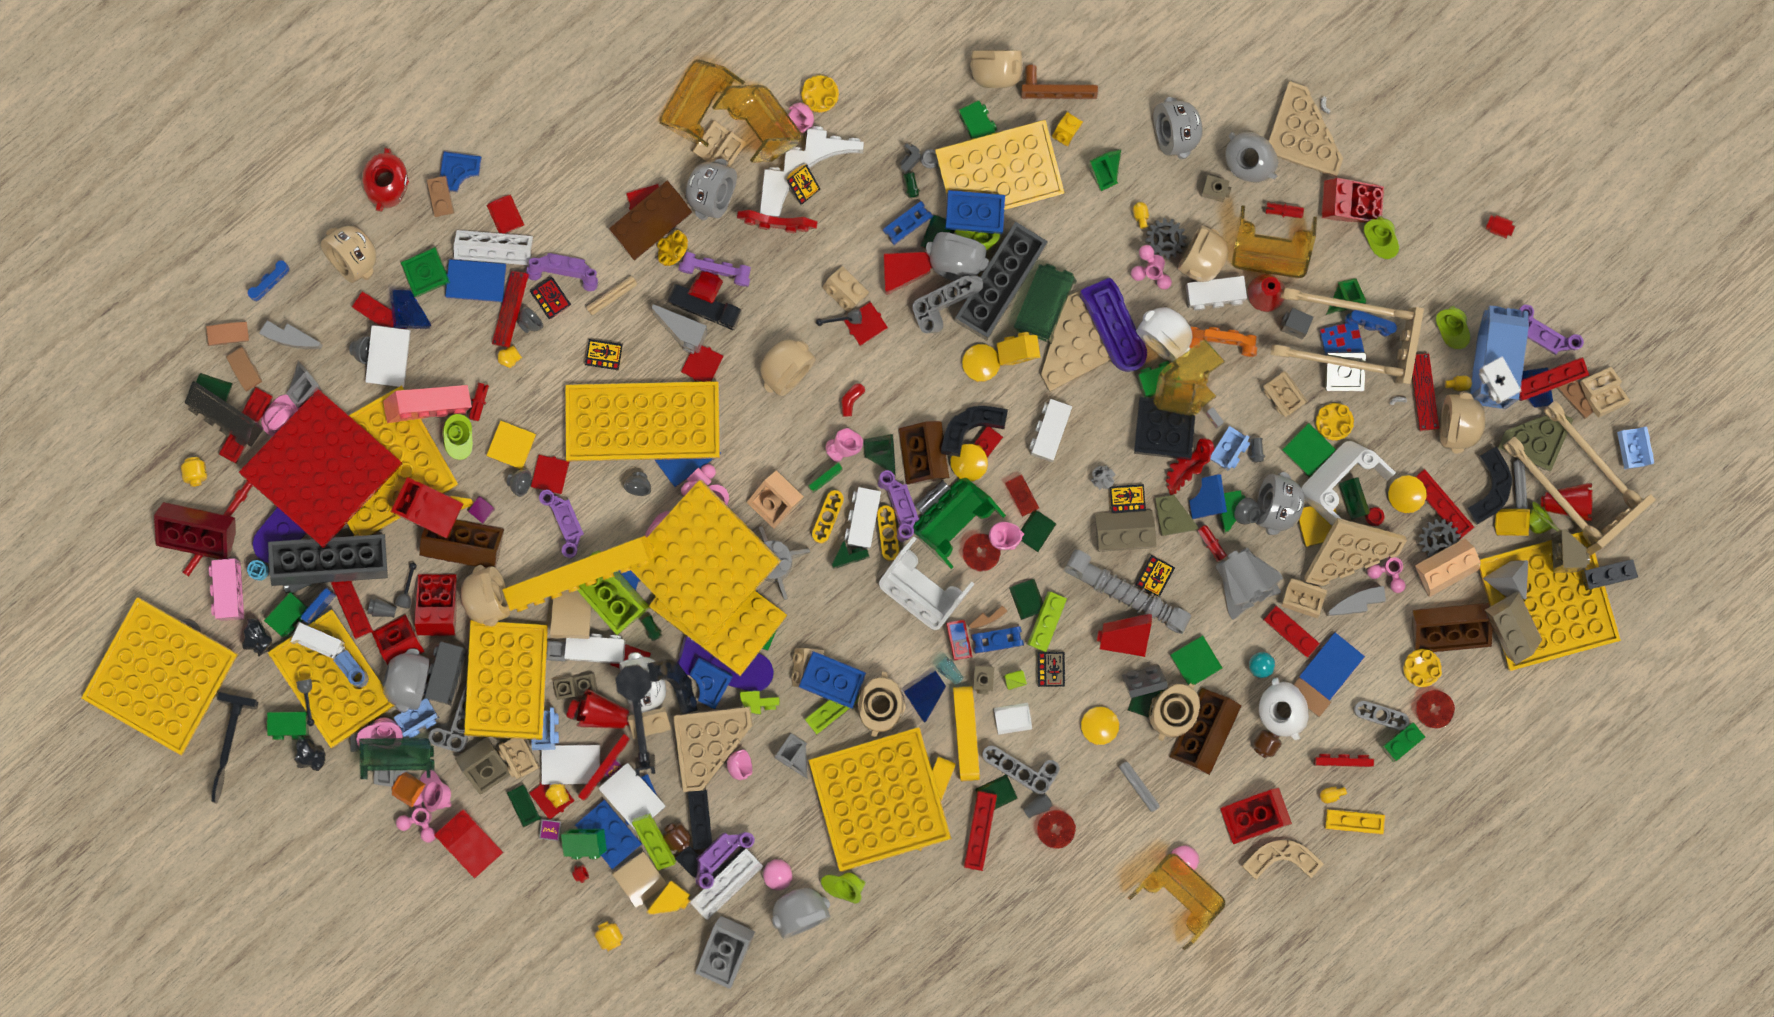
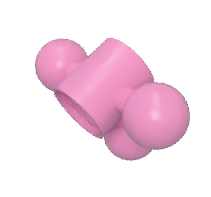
M1143 245L1139 249V256L1143 260L1148 261L1147 267H1134L1131 271L1132 278L1136 281H1141L1147 275L1148 278L1157 280L1156 283L1160 289H1168L1172 284V280L1168 275L1163 274L1164 258L1160 255H1154V250L1150 245Z
M706 464L701 469L698 468L686 479L688 482L682 486V495L685 496L699 480H702L708 486L712 482L710 479L716 474L714 466Z
M1389 556L1383 566L1376 564L1367 568V574L1370 578L1377 579L1385 572L1393 578L1390 583L1391 590L1395 593L1404 591L1406 584L1403 579L1399 578V573L1403 569V563L1399 558H1391ZM1390 562L1397 564L1398 569L1396 572L1390 571L1388 567Z
M421 793L413 805L416 810L412 813V817L405 815L398 817L396 826L399 830L406 831L413 823L421 825L423 829L421 831V839L424 842L430 843L435 840L434 834L436 832L428 825L432 819V813L426 808H422L423 795ZM420 811L426 813L427 818L424 822H420L417 818Z

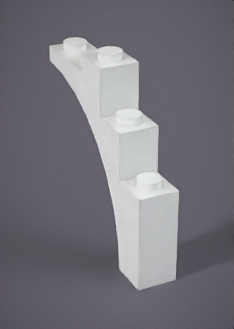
M822 127L808 129L805 151H802V148L799 147L786 149L784 171L775 167L765 170L760 213L780 218L782 205L788 191L791 189L787 182V177L797 167L807 164L810 168L819 161L835 155L863 153L864 142H860V139L849 138V140H841V137L838 136L826 138L827 131L823 130Z

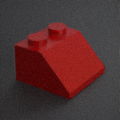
M406 614L372 632L380 654L387 665H389L394 657L405 654L410 649H417L419 655L425 652Z

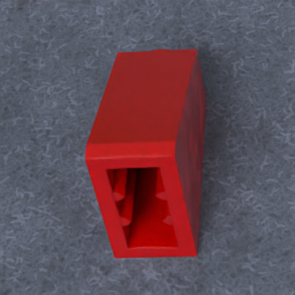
M926 252L884 254L885 295L891 294L929 275L930 269H933L930 263V256Z
M1152 614L1103 623L1102 631L1098 630L1097 642H1100L1099 649L1145 657L1152 625Z

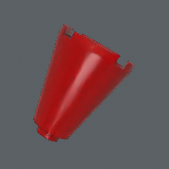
M1259 275L1249 284L1248 300L1257 310L1263 312L1274 311L1284 302V299L1281 298V293L1285 287L1281 280L1273 275Z
M1592 483L1557 489L1583 520L1592 521V516H1588V514H1592L1593 490H1589V488H1592ZM1545 492V496H1541V507H1545V511L1570 517L1549 492Z
M585 690L583 695L587 697L586 700H581L576 720L579 722L576 726L624 729L625 726H629L628 716L631 715L628 709L592 690Z

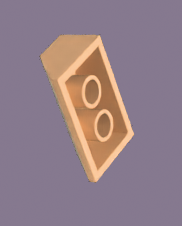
M1464 538L1415 565L1427 595L1431 597L1478 571L1481 562L1474 546Z

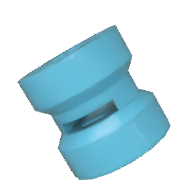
M255 560L248 565L247 572L251 578L262 581L269 575V568L262 561Z

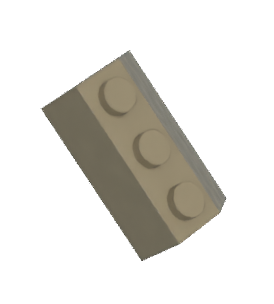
M1152 510L1095 514L1098 552L1149 549L1157 546Z
M1566 529L1551 535L1553 573H1574L1587 568V564L1590 563V555L1586 553V547Z
M1518 591L1485 610L1507 657L1512 662L1518 664L1534 654L1542 638Z

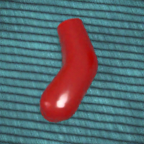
M854 384L842 397L843 417L852 416L855 401L865 393V387L862 384Z

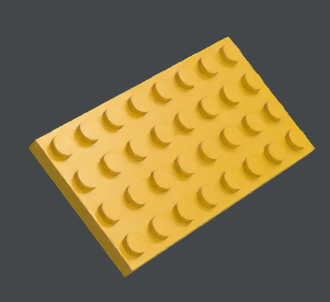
M719 382L565 385L567 462L720 458Z

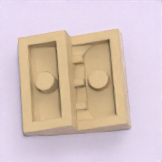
M713 121L692 152L705 162L724 159L730 167L746 142L734 133L729 132L716 121Z
M1612 367L1580 382L1587 401L1598 418L1630 402V399L1620 387L1621 379Z
M644 851L612 873L635 907L667 885Z

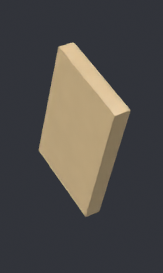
M568 590L562 591L563 596L553 599L550 636L552 638L589 639L592 607L577 590L571 593Z

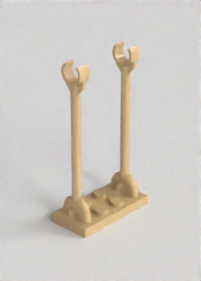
M1282 289L1281 298L1303 300L1391 316L1406 320L1405 329L1402 330L1400 335L1402 346L1397 352L1398 368L1293 350L1279 345H1272L1271 355L1288 358L1294 357L1396 376L1395 384H1411L1424 308H1408V311L1395 310L1302 293L1295 289Z
M1554 401L1544 409L1545 414L1551 420L1557 421L1564 427L1619 489L1624 502L1629 507L1616 516L1611 524L1609 523L1601 530L1603 534L1582 519L1528 458L1522 443L1516 437H1513L1503 446L1511 456L1517 457L1582 529L1584 538L1590 544L1586 548V552L1592 555L1609 543L1656 499L1651 494L1642 499L1638 493L1628 489L1566 419L1561 405Z

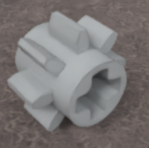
M1107 465L1105 467L1099 466L1092 472L1094 478L1091 482L1099 490L1102 488L1108 489L1114 484L1112 477L1116 474Z

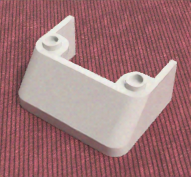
M1353 441L1343 443L1301 487L1304 499L1332 526L1337 518L1341 519L1333 511L1339 503V496L1332 488L1356 463L1364 469L1374 468L1385 480H1389L1396 473L1375 452Z
M914 536L879 581V586L887 595L929 628L938 630L974 586V583L971 582L962 592L954 586H950L944 591L915 568L918 564V558L909 550L917 539Z

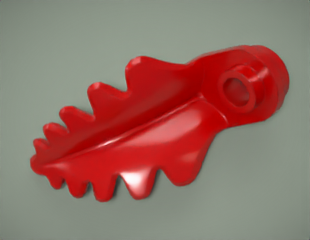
M1202 438L1198 440L1191 460L1177 459L1178 463L1170 464L1173 471L1167 472V476L1170 478L1166 479V482L1169 484L1167 488L1170 495L1177 494V491H1180V485L1181 487L1185 485V480L1191 481L1192 474H1200L1203 466L1210 462L1211 454L1214 451V444L1210 439Z

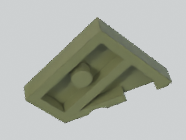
M1175 495L1155 498L1161 536L1198 530L1197 524Z

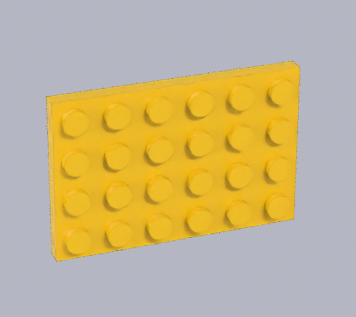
M1045 119L935 149L946 195L948 190L1005 195L1004 210L1064 194Z
M754 591L706 644H702L657 597L649 605L651 610L740 677L787 617V614Z
M330 610L308 626L344 642L345 650L351 654L359 666L368 674L369 681L366 686L360 688L354 686L333 661V658L299 643L292 644V637L269 651L268 654L306 712L305 696L298 690L296 682L312 679V689L308 693L312 719L330 748H334L395 705L386 699L383 693V684L335 612ZM358 673L354 677L355 682H360L362 680V673Z
M473 620L470 621L464 736L542 740L548 625L497 622L494 626H486Z

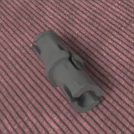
M941 480L931 491L928 490L926 492L927 495L914 506L924 514L934 503L937 504L939 502L938 499L951 488Z

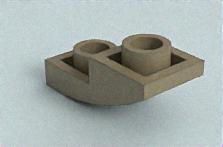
M595 674L554 681L557 700L584 696L583 694L586 689L598 693Z

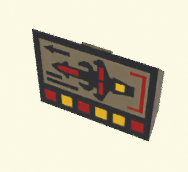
M1038 652V687H1065V652Z

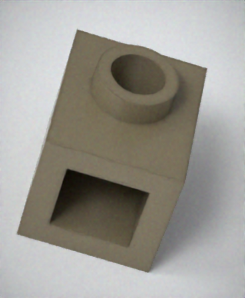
M1207 175L1201 197L1224 202L1225 197L1229 198L1232 188L1228 186L1230 181Z
M975 666L973 690H977V694L988 695L989 691H993L994 667Z

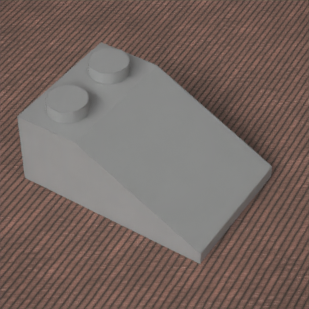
M653 304V315L679 345L684 347L683 350L690 354H694V352L699 353L708 333L707 326Z
M720 916L713 927L695 973L731 989L751 945L755 931Z

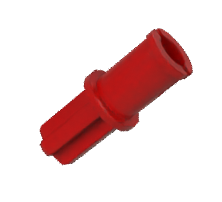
M1267 202V207L1274 208V210L1266 209V214L1280 215L1282 218L1284 216L1303 218V207L1286 205V203Z
M477 383L474 399H471L473 403L469 413L470 420H480L483 406L486 405L485 399L490 387L489 385Z
M1204 525L1198 529V533L1207 545L1206 548H1209L1216 561L1218 562L1225 558L1227 554L1218 543L1219 539L1214 537L1209 527Z

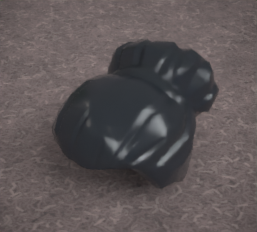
M248 618V624L243 631L245 639L242 648L244 650H253L260 657L272 645V637L265 633L260 621L255 618Z
M301 738L296 742L297 754L294 760L297 763V768L311 767L312 770L319 771L326 761L325 751L317 749L315 743L308 738Z

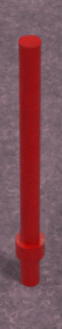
M246 481L241 490L238 489L234 496L236 497L223 515L232 516L240 503L244 502L248 497L247 493L252 488L248 481ZM195 554L183 573L189 576L203 556Z

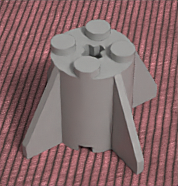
M763 526L759 527L764 544L781 560L780 564L769 574L765 581L778 582L783 598L787 600L788 597L782 580L787 578L791 572L792 559L808 554L810 550L808 548L789 551L787 546L780 541H768Z
M1249 548L1242 550L1240 553L1238 551L1230 553L1227 556V561L1216 565V569L1223 579L1228 613L1232 620L1236 619L1246 609L1253 607V603L1257 601L1262 602L1267 597L1281 593V590L1276 585L1283 579L1280 572L1253 555Z

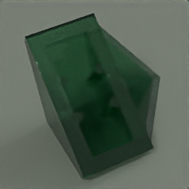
M893 434L863 439L864 457L896 475Z

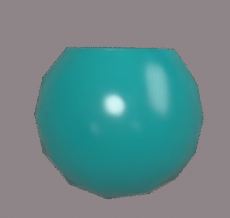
M1257 652L1252 655L1249 660L1250 672L1258 678H1267L1272 675L1275 667L1274 658L1266 652Z

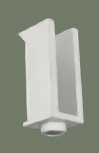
M300 622L291 639L292 644L299 643L333 659L345 650L343 641Z

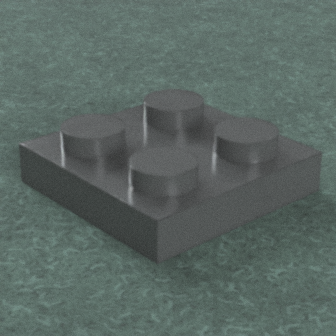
M1151 665L1138 671L1132 670L1122 675L1130 698L1168 688L1167 681L1159 665Z

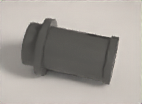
M1263 438L1250 439L1252 456L1250 458L1253 462H1263L1266 457L1263 455Z

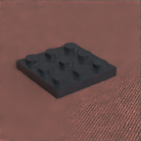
M1139 397L1134 454L1191 460L1197 403Z

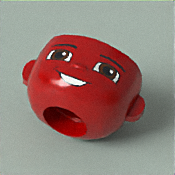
M384 148V153L374 155L363 170L362 184L364 192L370 203L376 206V211L380 212L384 208L395 207L402 201L409 183L406 166L402 159L392 154L390 148ZM390 173L393 175L390 185L386 187L377 185L378 177L381 174Z

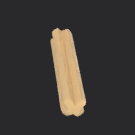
M630 276L586 307L591 315L596 314L637 286L636 280Z

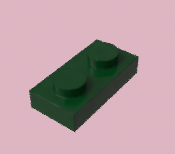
M1356 477L1339 483L1351 520L1370 514L1359 478Z

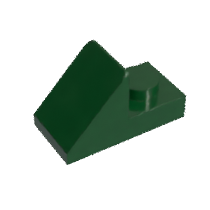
M843 541L832 563V568H840L870 558L868 549L863 550V547L852 550V554L849 555L845 541Z

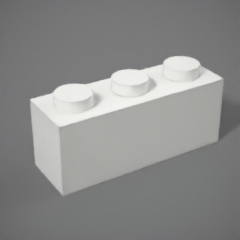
M1244 276L1186 284L1188 307L1194 308V311L1204 310L1205 306L1221 308L1224 307V304L1231 303L1232 306L1242 305L1247 299Z
M1050 399L1049 403L1045 402L1042 413L1045 414L1043 421L1039 420L1035 430L1039 432L1037 439H1032L1029 448L1033 450L1031 455L1050 462L1054 461L1072 406Z
M858 487V492L854 491L852 503H855L854 510H850L848 521L852 522L851 528L846 529L845 540H848L847 544L849 546L863 547L864 549L871 548L881 491Z
M591 634L589 639L566 638L565 659L619 664L624 661L626 641L618 635L602 638L601 634Z

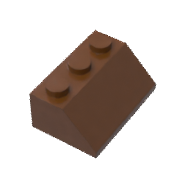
M925 421L898 428L907 485L949 478L947 457L945 454H941L944 439L942 421Z

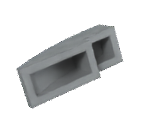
M267 320L259 333L275 343L288 347L321 349L323 346L320 342L288 323L283 330Z
M1384 586L1370 588L1349 596L1327 612V616L1363 613L1368 611L1367 604L1384 603L1386 601Z

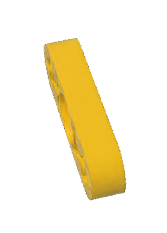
M833 490L826 497L812 532V538L816 543L823 544L830 537L844 502L843 494L840 491ZM835 494L839 495L838 499L841 500L834 505V508H837L836 512L831 508H825L826 505L831 506L832 500L830 497H834ZM825 512L833 514L834 518L831 522H825L822 519ZM819 522L825 526H830L829 530L825 528L824 534L826 537H822L821 540H818V536L815 534L816 531H821L822 526H818Z
M884 505L877 512L882 556L887 561H894L899 554L895 514L890 506ZM884 509H887L889 513L891 512V515L888 516V522H893V525L881 526V523H885L884 517L880 516ZM886 528H891L894 531V535L890 539H886L882 534ZM895 540L896 544H892V550H896V553L890 558L888 554H885L888 551V544L884 545L883 542Z

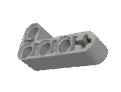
M976 275L964 276L914 301L912 308L921 331L927 334L940 332L943 328V320L939 311L979 292L983 287L982 279ZM955 288H956V290H957V295H956V296H955V294H954V289H955ZM924 303H925V305H926V310H925V311H924V309H923V304H924Z
M467 683L451 731L436 728L429 733V741L433 745L454 752H461L465 749L469 736H464V730L458 728V723L460 720L465 719L464 704L466 703ZM437 732L443 734V740L439 743H436L433 738ZM460 738L462 741L461 746L457 749L453 748V739Z
M995 746L986 747L982 753V758L986 763L1036 794L1047 792L1060 770L1056 761L1048 760L1037 773ZM994 750L995 756L999 758L1001 754L1004 757L996 765V759H987L988 754H986V751ZM1004 760H1010L1013 763L1011 770H1005L1002 767ZM1047 764H1053L1056 767L1054 774H1048L1045 771ZM1021 770L1028 771V780L1023 781L1019 778ZM1042 780L1045 782L1046 787L1043 791L1035 788L1036 781Z

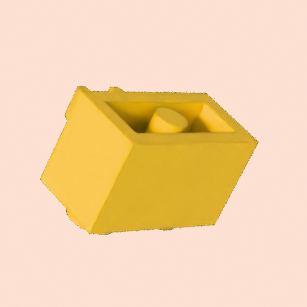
M1029 332L1019 333L1016 338L1015 336L1005 337L1004 341L997 343L1000 366L1016 365L1041 358L1037 335H1029Z

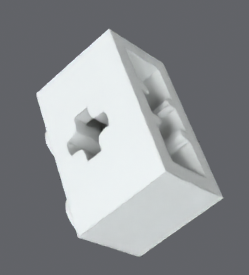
M1503 357L1479 370L1481 381L1483 384H1487L1490 389L1488 393L1493 401L1496 400L1497 404L1521 392ZM1501 378L1502 382L1496 384L1495 380Z

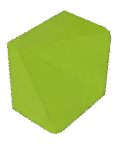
M1022 670L1005 674L1004 676L1008 690L1027 685L1024 671Z

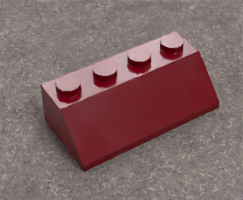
M163 502L154 514L156 546L219 560L230 558L236 535L235 517Z

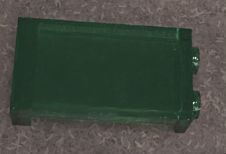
M1039 264L1015 322V330L1020 333L1029 332V335H1037L1039 340L1052 344L1054 339L1053 333L1073 284L1077 282L1073 276L1074 274L1063 270V272L1057 271L1056 267L1050 264H1045V266Z
M429 738L360 739V780L368 779V771L426 770V778H430L431 771H434V759H431V757H434V746H430Z

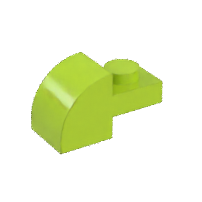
M760 691L740 692L742 704L744 707L750 706L751 713L761 715V707H765V710H776V706H780L779 697L760 699Z

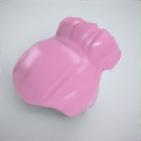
M849 428L842 429L837 432L835 439L827 441L826 452L832 460L840 462L843 457H850L859 453L863 447V439Z
M998 522L989 531L991 544L999 550H1014L1020 544L1022 536H1024V533L1020 531L1017 525L1009 522Z

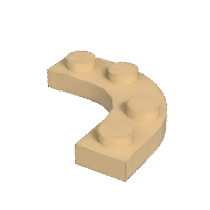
M1279 840L1260 847L1241 867L1257 880L1275 861L1287 860L1297 865L1309 878H1312L1324 863L1303 845L1293 841Z

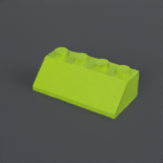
M598 550L596 552H593L590 556L600 553L601 551ZM616 571L613 572V577L606 580L600 577L596 579L597 583L587 587L585 583L579 585L580 589L577 591L614 633L619 635L650 607L620 572Z

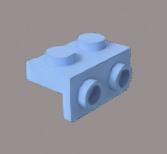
M1229 426L1211 454L1210 460L1227 471L1231 467L1235 469L1240 461L1238 455L1241 451L1245 453L1250 445L1248 442L1250 437Z
M1647 427L1617 432L1624 469L1654 464Z
M428 699L421 701L418 710L408 709L407 712H402L393 717L401 728L403 737L409 736L410 739L420 734L419 730L423 727L428 729L437 723L435 720L439 719Z
M550 707V711H544L542 740L532 739V750H555V743H559V732H555V725H559V714L555 713L554 707Z

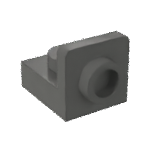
M906 143L904 150L910 154V157L907 155L901 161L900 171L907 176V173L920 161L921 154H919L920 150L913 144L910 146Z

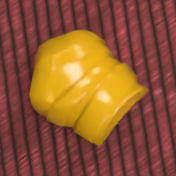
M514 345L498 352V363L509 369L514 367L516 362L522 358Z
M551 784L546 792V797L555 808L570 801L564 784Z

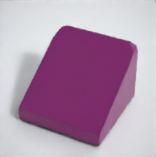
M479 496L468 512L481 523H484L495 508Z

